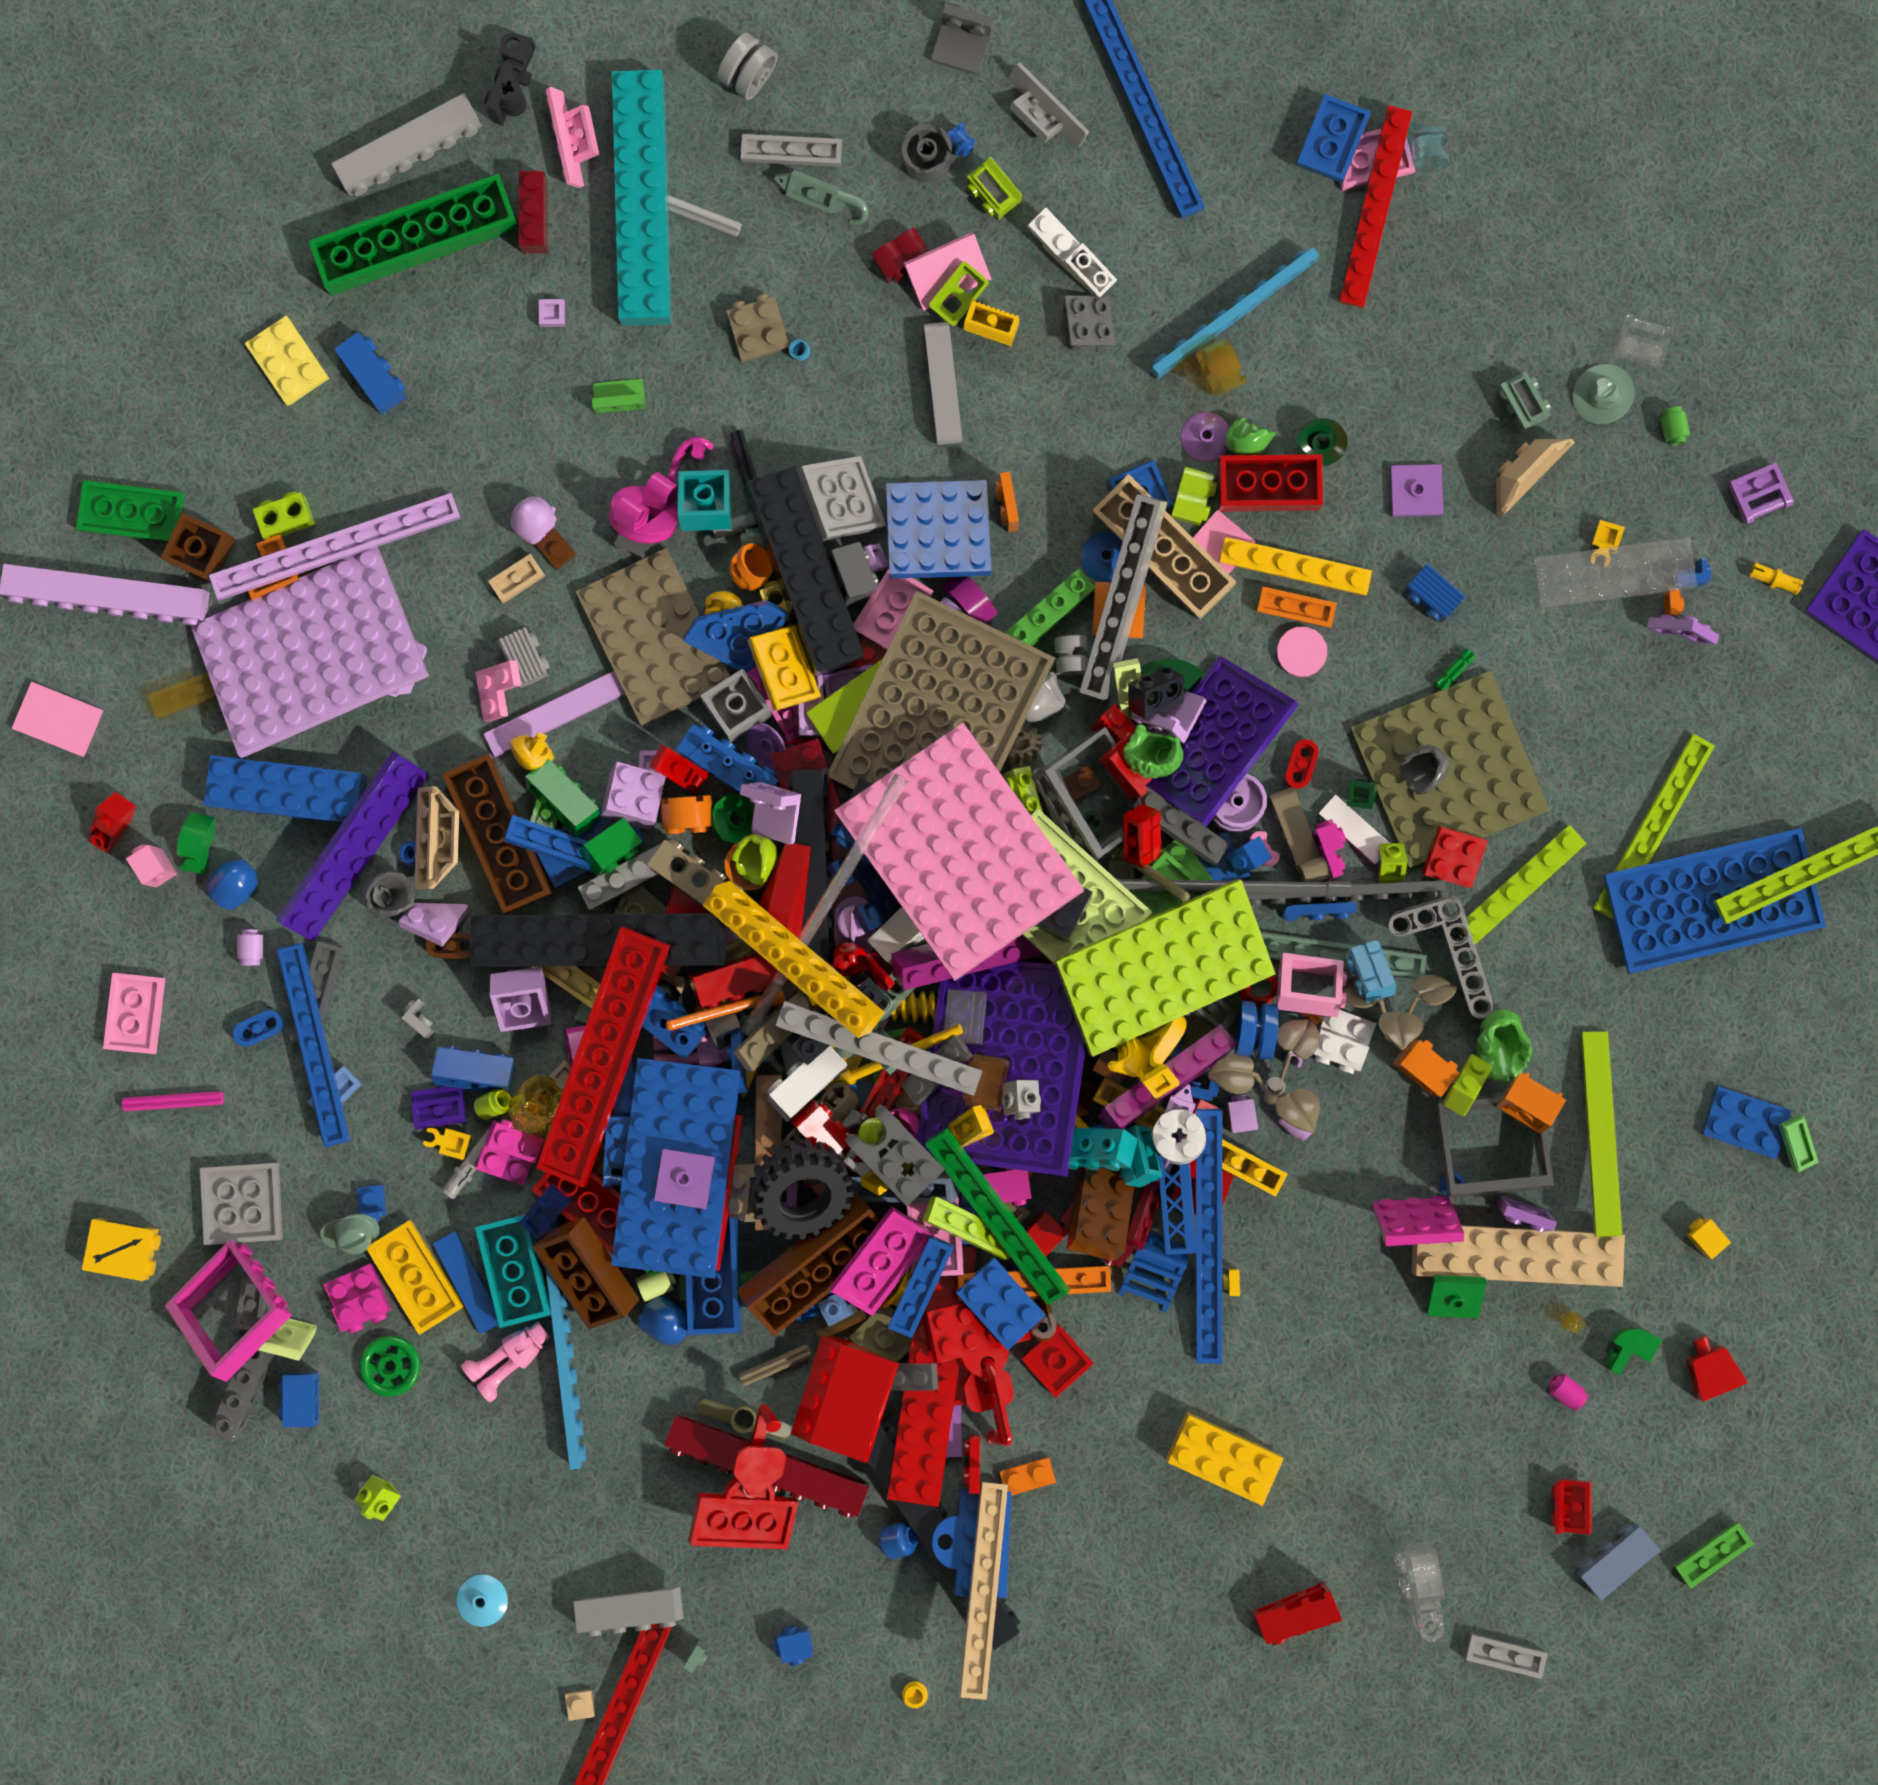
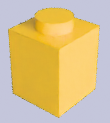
M1698 1218L1688 1226L1690 1231L1686 1233V1236L1705 1258L1713 1259L1731 1244L1711 1219Z

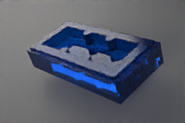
M552 1183L519 1224L539 1240L572 1200Z

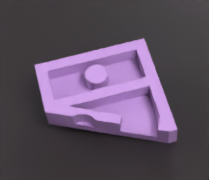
M413 903V906L399 920V925L401 928L443 947L470 910L466 904Z

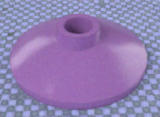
M1198 413L1189 418L1182 428V446L1186 453L1195 460L1201 462L1215 461L1228 450L1225 440L1229 426L1223 418L1214 413ZM1205 431L1210 432L1211 438L1204 439L1202 433Z
M764 723L756 724L749 730L748 745L750 751L758 758L763 768L767 766L775 771L770 755L786 749L781 736L775 729Z

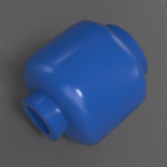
M904 1522L884 1527L878 1539L880 1551L887 1558L893 1560L911 1555L918 1543L916 1533L911 1526Z

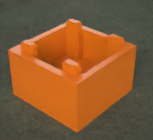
M1412 1040L1394 1061L1393 1065L1429 1095L1441 1097L1460 1074L1456 1070L1458 1065L1453 1061L1447 1063L1431 1050L1433 1045L1428 1040L1424 1042Z
M1528 1072L1525 1074L1520 1073L1511 1081L1496 1107L1539 1134H1542L1551 1127L1566 1099L1562 1098L1563 1094L1561 1092L1556 1094L1529 1078L1530 1074Z

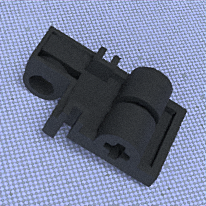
M507 33L501 39L502 49L500 53L504 63L502 67H498L494 77V87L492 90H488L484 101L492 121L503 126L507 115L519 116L525 111L527 102L520 84L527 87L528 80L532 77L531 73L526 70L536 49L535 43L532 38L517 33ZM510 40H516L519 42V47L516 50L507 48L506 44Z

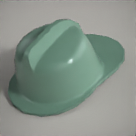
M353 1214L325 1224L321 1229L320 1236L329 1247L336 1248L338 1251L349 1255H357L366 1251L371 1242L376 1240L380 1227L371 1216Z

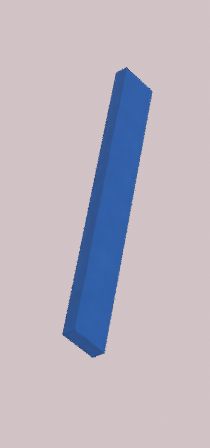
M298 943L276 949L324 1148L349 1142L351 1139L303 943Z

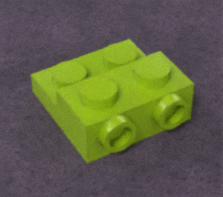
M1030 766L1013 769L1002 774L1004 780L1030 815L1037 809L1043 813L1035 783L1031 778L1033 775Z

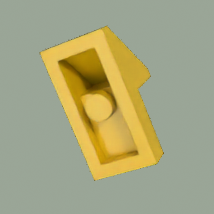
M981 1105L972 1107L948 1125L952 1135L962 1147L994 1133L988 1115Z

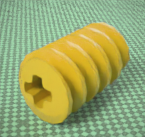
M912 991L891 1014L894 1022H897L901 1015L903 1022L907 1023L911 1015L914 1023L918 1022L920 1016H922L924 1024L928 1023L930 1017H932L934 1022L938 999H936L932 991L928 999L925 997L924 991L920 992L918 998L915 997L914 991Z

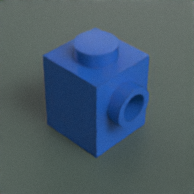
M797 1625L782 1628V1633H778L777 1641L774 1642L776 1657H781L782 1664L789 1663L790 1666L799 1665L805 1662L804 1659L813 1657L814 1649L809 1627L797 1629Z

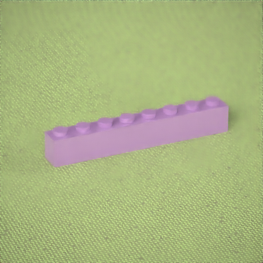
M3 564L0 583V595L6 597L7 601L11 603L23 604V600L32 601V605L48 607V603L57 604V608L64 610H73V606L82 607L84 612L98 613V609L107 610L108 615L119 617L123 616V612L132 613V617L136 619L147 620L148 616H155L157 621L172 623L173 619L182 620V624L197 626L199 621L206 619L210 595L206 590L9 564Z

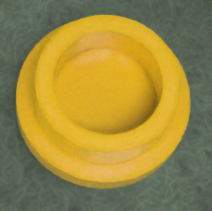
M912 1681L905 1685L902 1691V1699L908 1707L919 1708L926 1703L928 1691L921 1682Z

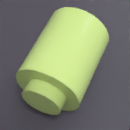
M651 1271L635 1278L645 1302L674 1290L673 1284L677 1283L673 1273Z

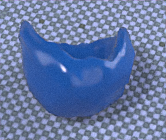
M243 859L228 860L221 864L210 876L206 885L208 896L218 906L228 910L236 908L240 904H245L256 890L258 884L257 872Z
M658 1296L645 1304L643 1312L639 1316L638 1326L652 1339L662 1344L673 1346L682 1342L688 1333L687 1312L677 1300L668 1296Z

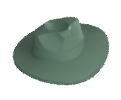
M1611 364L1593 366L1578 378L1574 386L1573 405L1575 410L1584 420L1593 424H1608L1617 421L1629 411L1633 404L1635 396L1634 383L1629 374L1618 366Z

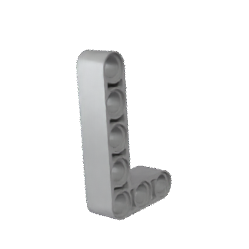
M1449 895L1394 912L1389 921V929L1396 936H1405L1439 925L1443 926L1471 1014L1476 1018H1486L1490 1015L1493 1009V999L1460 899ZM1454 903L1457 906L1456 913H1445L1443 910L1444 904ZM1422 910H1428L1433 918L1428 922H1424L1419 919L1418 913ZM1402 917L1406 919L1408 926L1404 929H1398L1394 925V920ZM1454 927H1461L1464 929L1465 935L1462 938H1454L1451 935V930ZM1462 951H1468L1472 954L1473 959L1465 963L1459 959L1458 955ZM1471 975H1475L1480 978L1481 983L1473 987L1467 984L1466 979ZM1479 999L1485 1000L1488 1003L1487 1009L1477 1010L1474 1006L1475 1001Z

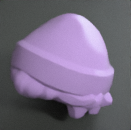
M528 497L515 506L511 516V526L515 534L531 544H536L546 536V533L555 527L556 516L554 513L556 509L540 497Z

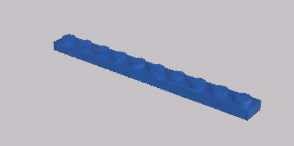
M1083 0L1180 218L1184 219L1204 210L1203 201L1112 0Z
M1196 1109V1116L1202 1122L1206 1133L1205 1148L1196 1158L1197 1363L1223 1364L1222 1109Z

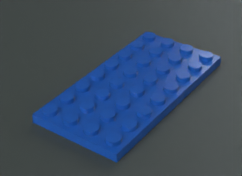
M1802 828L1603 875L1627 974L1826 927L1815 883L1728 924H1723L1713 902L1808 858Z
M637 1059L611 1266L715 1278L741 1071ZM663 1149L715 1157L707 1209L654 1201Z

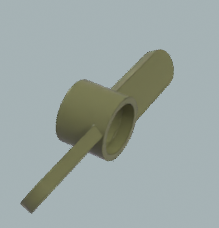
M708 1399L700 1400L697 1405L699 1413L729 1422L740 1433H747L754 1429L757 1412L752 1406L741 1405L733 1408ZM748 1410L753 1414L754 1422L750 1427L743 1428L736 1423L735 1416L738 1411ZM781 1422L780 1430L774 1433L767 1431L766 1435L785 1440L791 1435V1427Z

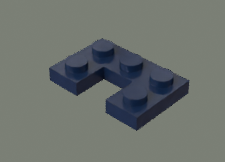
M855 851L831 863L827 868L839 889L857 880L861 884L870 902L852 912L866 934L884 925L902 906L872 864H867L857 858V852Z

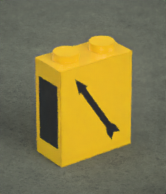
M102 1218L92 1219L82 1270L138 1281L148 1280L149 1276H153L156 1268V1261L153 1260L154 1251L159 1249L161 1243V1236L158 1235L159 1229Z

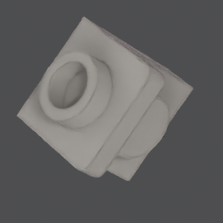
M422 999L412 1000L404 1008L405 1014L402 1019L424 1038H429L435 1032L430 1027L433 1022L422 1013L420 1016L416 1015L426 1002Z

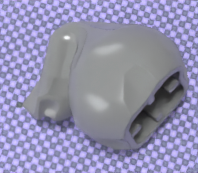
M1048 673L1025 722L1034 723L1042 721L1063 708L1065 698L1057 684L1056 673Z

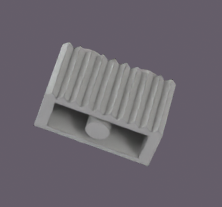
M525 627L498 639L507 661H517L521 686L519 687L524 688L549 676L547 669L550 668L546 656L544 654L540 656L536 648L540 643L534 631L530 633Z

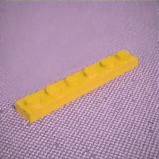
M1225 537L1223 540L1219 563L1363 596L1367 595L1372 570Z

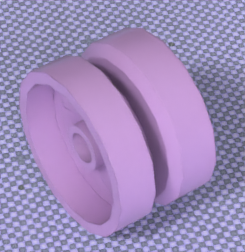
M1246 774L1211 821L1219 829L1228 833H1241L1252 828L1262 817L1267 806V795L1263 785L1255 777ZM1233 799L1235 800V802L1239 800L1241 802V805H1235Z

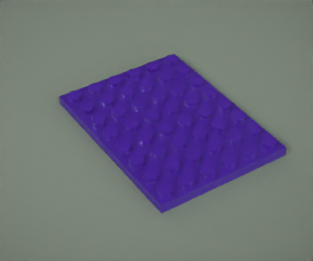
M1017 961L966 974L956 981L953 978L940 981L932 1035L960 1024L963 1033L958 1036H960L973 1055L965 1065L982 1070V1074L974 1096L941 1085L922 1102L917 1141L936 1159L926 1147V1141L944 1129H949L948 1125L972 1107L981 1105L988 1115L994 1133L962 1147L974 1164L1068 1177L1086 1045L1056 966ZM949 1040L930 1047V1053H936ZM1015 1080H1038L1039 1095L1041 1097L1040 1112L1030 1114V1119L1016 1120L1015 1115H1004V1107L1002 1105L1003 1083Z

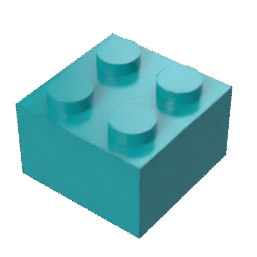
M729 470L679 471L678 519L681 531L732 530V481Z

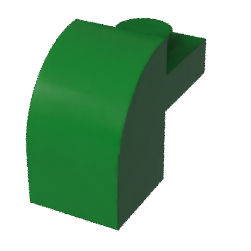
M190 812L180 831L177 845V855L180 856L181 870L206 875L208 872L209 847L215 839V817Z
M1636 1327L1619 1329L1609 1338V1341L1616 1344L1617 1347L1616 1349L1612 1348L1605 1359V1362L1608 1363L1606 1369L1621 1375L1631 1354L1651 1362L1662 1339Z

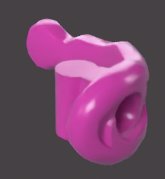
M692 437L684 441L674 454L667 478L675 483L680 462L686 452L692 448V456L698 461H702L705 458V448L713 449L711 442L701 437Z

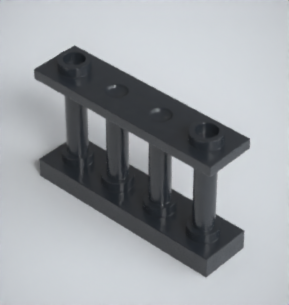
M861 971L850 981L853 986L876 1005L886 998L885 994L864 971ZM822 1007L815 1011L822 1015L834 1018ZM794 1032L786 1038L791 1044L792 1049L807 1066L831 1046Z

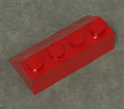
M592 1171L585 1187H580L545 1173L532 1189V1194L567 1222L584 1217L612 1257L620 1193L612 1187L603 1188V1180Z

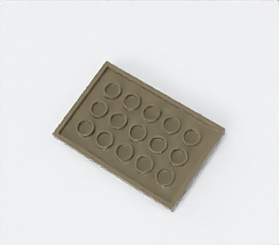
M667 548L575 591L642 727L701 699L700 695L730 677L722 661L683 640V636L695 618L700 615Z

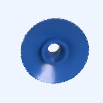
M1108 532L1099 533L1089 538L1081 551V564L1085 572L1094 580L1112 582L1122 542L1113 533ZM1103 552H1109L1111 558L1104 560L1101 555Z

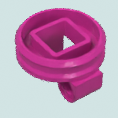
M656 472L651 476L646 486H631L621 489L613 496L611 501L609 519L612 526L620 535L637 543L655 544L670 538L675 532L678 522V507L674 502L678 497V485L659 472ZM650 513L655 518L652 519L650 522H647L648 515Z

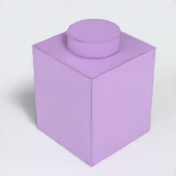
M1246 1094L1231 1096L1232 1101L1226 1102L1230 1133L1258 1130L1254 1099H1247Z

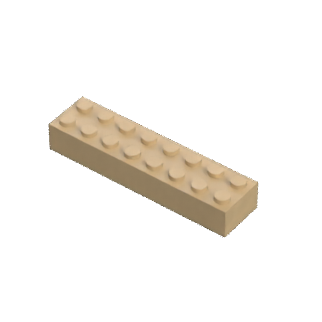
M1461 1225L1464 1230V1242L1414 1244L1412 1249L1411 1274L1415 1276L1486 1277V1280L1623 1287L1625 1235L1623 1234L1621 1237H1594V1232L1550 1231L1546 1229L1545 1232H1539L1529 1228Z

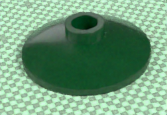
M1319 418L1308 422L1300 430L1297 437L1299 454H1322L1323 466L1337 462L1344 455L1348 445L1347 434L1344 428L1338 422L1328 418ZM1320 436L1326 437L1323 442H1319L1317 438Z

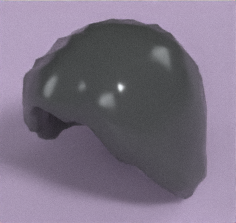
M1427 744L1419 746L1404 755L1399 769L1402 778L1405 779L1406 785L1410 790H1413L1418 795L1427 794L1446 778L1449 770V759L1438 747Z
M394 871L378 874L365 886L363 892L367 910L375 916L382 918L395 916L413 906L415 899L411 880L403 873Z

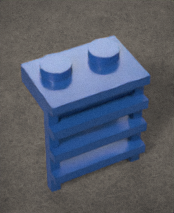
M1149 1232L1142 1251L1136 1250L1118 1295L1123 1296L1124 1292L1128 1291L1162 1304L1161 1311L1166 1313L1173 1295H1175L1177 1286L1182 1279L1183 1272L1187 1267L1189 1254L1166 1255L1164 1238H1161L1157 1233ZM1170 1241V1247L1185 1246L1180 1242ZM1135 1266L1170 1278L1174 1281L1171 1284L1164 1280L1150 1276L1148 1274L1135 1270ZM1130 1278L1166 1291L1168 1295L1165 1296L1129 1282Z

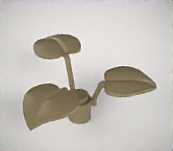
M1420 976L1412 983V990L1416 995L1413 997L1407 1012L1403 1014L1401 1012H1386L1382 998L1367 1003L1364 996H1359L1356 991L1354 981H1357V978L1348 980L1346 986L1342 987V993H1346V1002L1358 1008H1368L1377 1002L1382 1013L1379 1018V1026L1384 1033L1385 1039L1394 1043L1401 1050H1404L1423 1030L1421 1019L1411 1014L1417 1001L1422 999L1427 1005L1442 1004L1453 997L1457 987L1452 982L1439 976Z
M1293 1020L1284 1023L1279 1028L1277 1043L1282 1049L1289 1052L1280 1076L1268 1079L1266 1084L1263 1083L1257 1072H1253L1254 1062L1247 1056L1228 1055L1219 1060L1210 1070L1208 1079L1218 1084L1222 1089L1234 1094L1248 1092L1253 1087L1255 1078L1260 1086V1091H1264V1100L1270 1105H1276L1278 1115L1285 1122L1300 1130L1314 1133L1320 1112L1318 1098L1306 1089H1296L1290 1094L1288 1091H1285L1286 1085L1283 1081L1293 1053L1299 1058L1306 1059L1312 1056L1318 1048L1319 1032L1312 1021Z

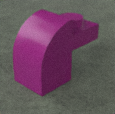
M951 577L941 586L945 593L966 615L984 624L998 614L984 592L970 577Z

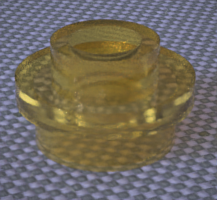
M1567 1311V1314L1562 1313L1559 1318L1562 1328L1575 1333H1579L1586 1324L1582 1320V1316L1573 1311Z

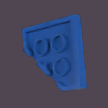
M768 600L698 616L683 636V640L739 671L744 669L747 673L756 665L747 640L750 637L781 629L789 617V613Z

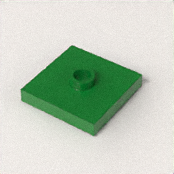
M1434 1275L1427 1304V1316L1478 1319L1487 1285L1486 1277Z

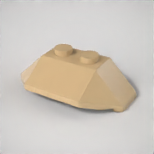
M1535 439L1530 445L1525 442L1515 452L1519 457L1513 463L1508 460L1498 470L1501 475L1496 479L1497 516L1501 518L1575 442L1572 439Z
M434 786L418 788L414 889L418 890L434 889L458 863L459 811Z

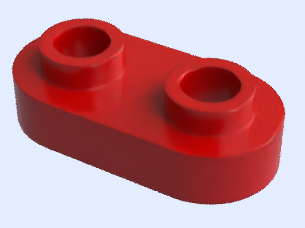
M1303 739L1295 744L1285 771L1284 779L1286 784L1296 790L1308 785L1318 758V747L1311 740ZM1301 749H1308L1309 756L1302 757L1300 754ZM1293 773H1300L1302 776L1301 781H1295Z

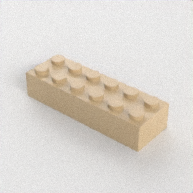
M1129 474L1093 509V513L1122 543L1136 495L1151 497ZM1165 511L1148 569L1201 620L1236 585V581Z

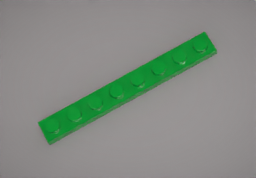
M946 1128L929 1138L925 1143L926 1147L945 1169L946 1173L1045 1303L1049 1305L1066 1296L1070 1288L949 1129Z

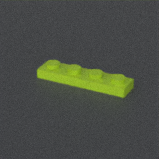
M938 1197L930 1198L922 1221L1001 1259H1010V1255L980 1217Z

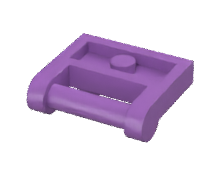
M1777 462L1728 483L1745 525L1754 522V518L1780 507L1787 508L1793 505V498ZM1777 490L1778 498L1755 508H1750L1748 502Z

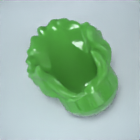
M1141 724L1136 726L1134 734L1130 737V742L1123 749L1125 762L1130 766V769L1134 774H1139L1145 778L1156 779L1169 776L1179 768L1183 760V750L1178 737L1146 732V727Z
M1506 1009L1494 1010L1486 1018H1483L1481 1022V1035L1477 1039L1476 1056L1492 1065L1493 1068L1487 1077L1488 1079H1491L1493 1082L1502 1080L1507 1083L1509 1078L1514 1079L1527 1067V1062L1530 1061L1532 1046L1530 1045L1529 1038L1523 1031L1521 1020L1517 1014Z

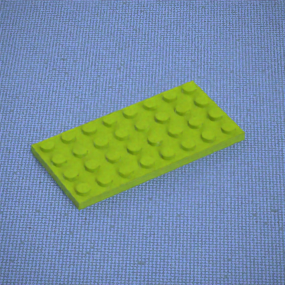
M1240 879L1229 882L1054 960L1086 1048L1092 1057L1275 975L1243 882Z

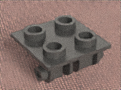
M1064 296L1065 304L1063 307L1066 309L1067 316L1065 322L1068 324L1066 330L1069 331L1070 339L1068 345L1071 346L1072 350H1079L1081 346L1115 345L1109 296H1101L1100 298L1097 296Z

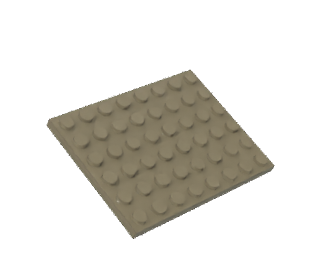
M916 591L829 769V778L853 790L860 777L874 784L962 723L965 724L1000 773L1052 667L1055 657Z

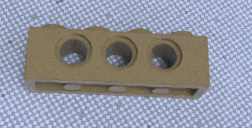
M671 839L670 842L664 840L647 863V866L703 905L714 887L724 883L726 876L716 869L710 872L704 868L705 862L695 854H692L691 857L687 856L682 852L684 847L675 840ZM674 858H682L686 864L684 871L680 873L674 872L671 869V861ZM698 872L703 873L707 879L706 884L701 888L695 887L692 883V876ZM735 884V885H736L738 888H740L745 894L747 893V891H745L743 888H741L740 886H738L737 884Z

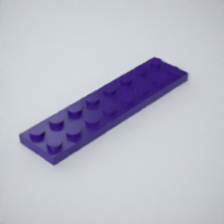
M392 751L278 915L276 921L314 942L429 774Z

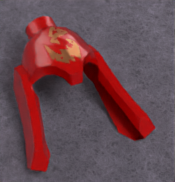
M841 941L834 951L833 963L829 965L843 977L869 969L879 989L887 992L894 986L895 982L889 974L860 945L849 941Z

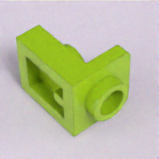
M1403 843L1379 844V883L1405 882L1408 862L1405 845Z

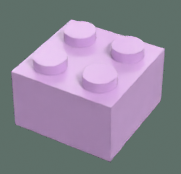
M616 762L610 770L600 817L616 822L625 818L630 826L650 830L656 823L666 777L660 773Z
M542 967L491 974L490 998L500 1032L551 1025V1000Z

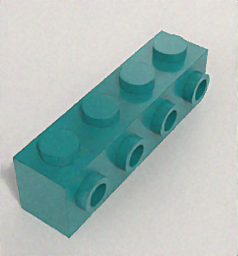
M1074 1128L1069 1169H1078V1166L1091 1170L1105 1167L1113 1171H1119L1120 1168H1131L1138 1139L1124 1129Z

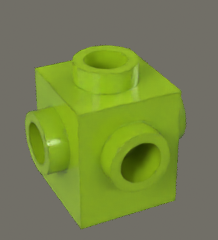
M371 1475L363 1488L360 1489L354 1501L360 1507L359 1512L368 1519L374 1517L384 1521L401 1495L390 1482Z

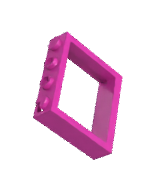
M229 1240L165 1305L208 1373L225 1382L292 1316L286 1307L288 1302L281 1295L277 1294L275 1283L264 1275V1267L251 1256L252 1250L246 1244L240 1245L232 1240ZM239 1262L271 1309L222 1357L197 1320L192 1309Z

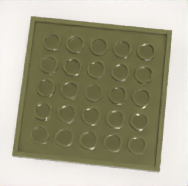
M1491 671L1350 728L1371 780L1378 782L1377 795L1398 843L1405 845L1408 868L1427 860L1438 825L1484 838L1550 811ZM1429 744L1438 747L1448 757L1449 770L1446 778L1437 787L1430 790L1427 794L1418 795L1406 785L1405 779L1401 776L1399 766L1404 759V755L1419 746Z

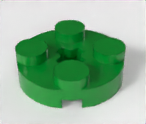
M733 793L720 798L712 805L711 828L718 841L735 845L745 836L755 834L752 833L755 803L739 793ZM732 812H735V815L741 818V821L737 822V826L730 821Z

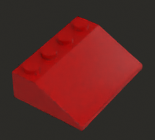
M821 1336L791 1434L810 1444L862 1462H868L899 1363L840 1336Z

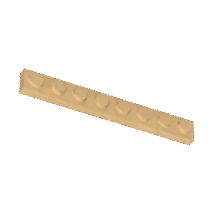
M980 1483L959 1697L987 1700L1008 1485Z

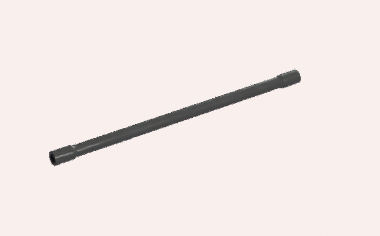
M1116 879L1130 892L1170 893L1151 879ZM1171 880L1188 893H1207L1232 882ZM1242 881L1246 894L1351 897L1352 892L1351 881Z

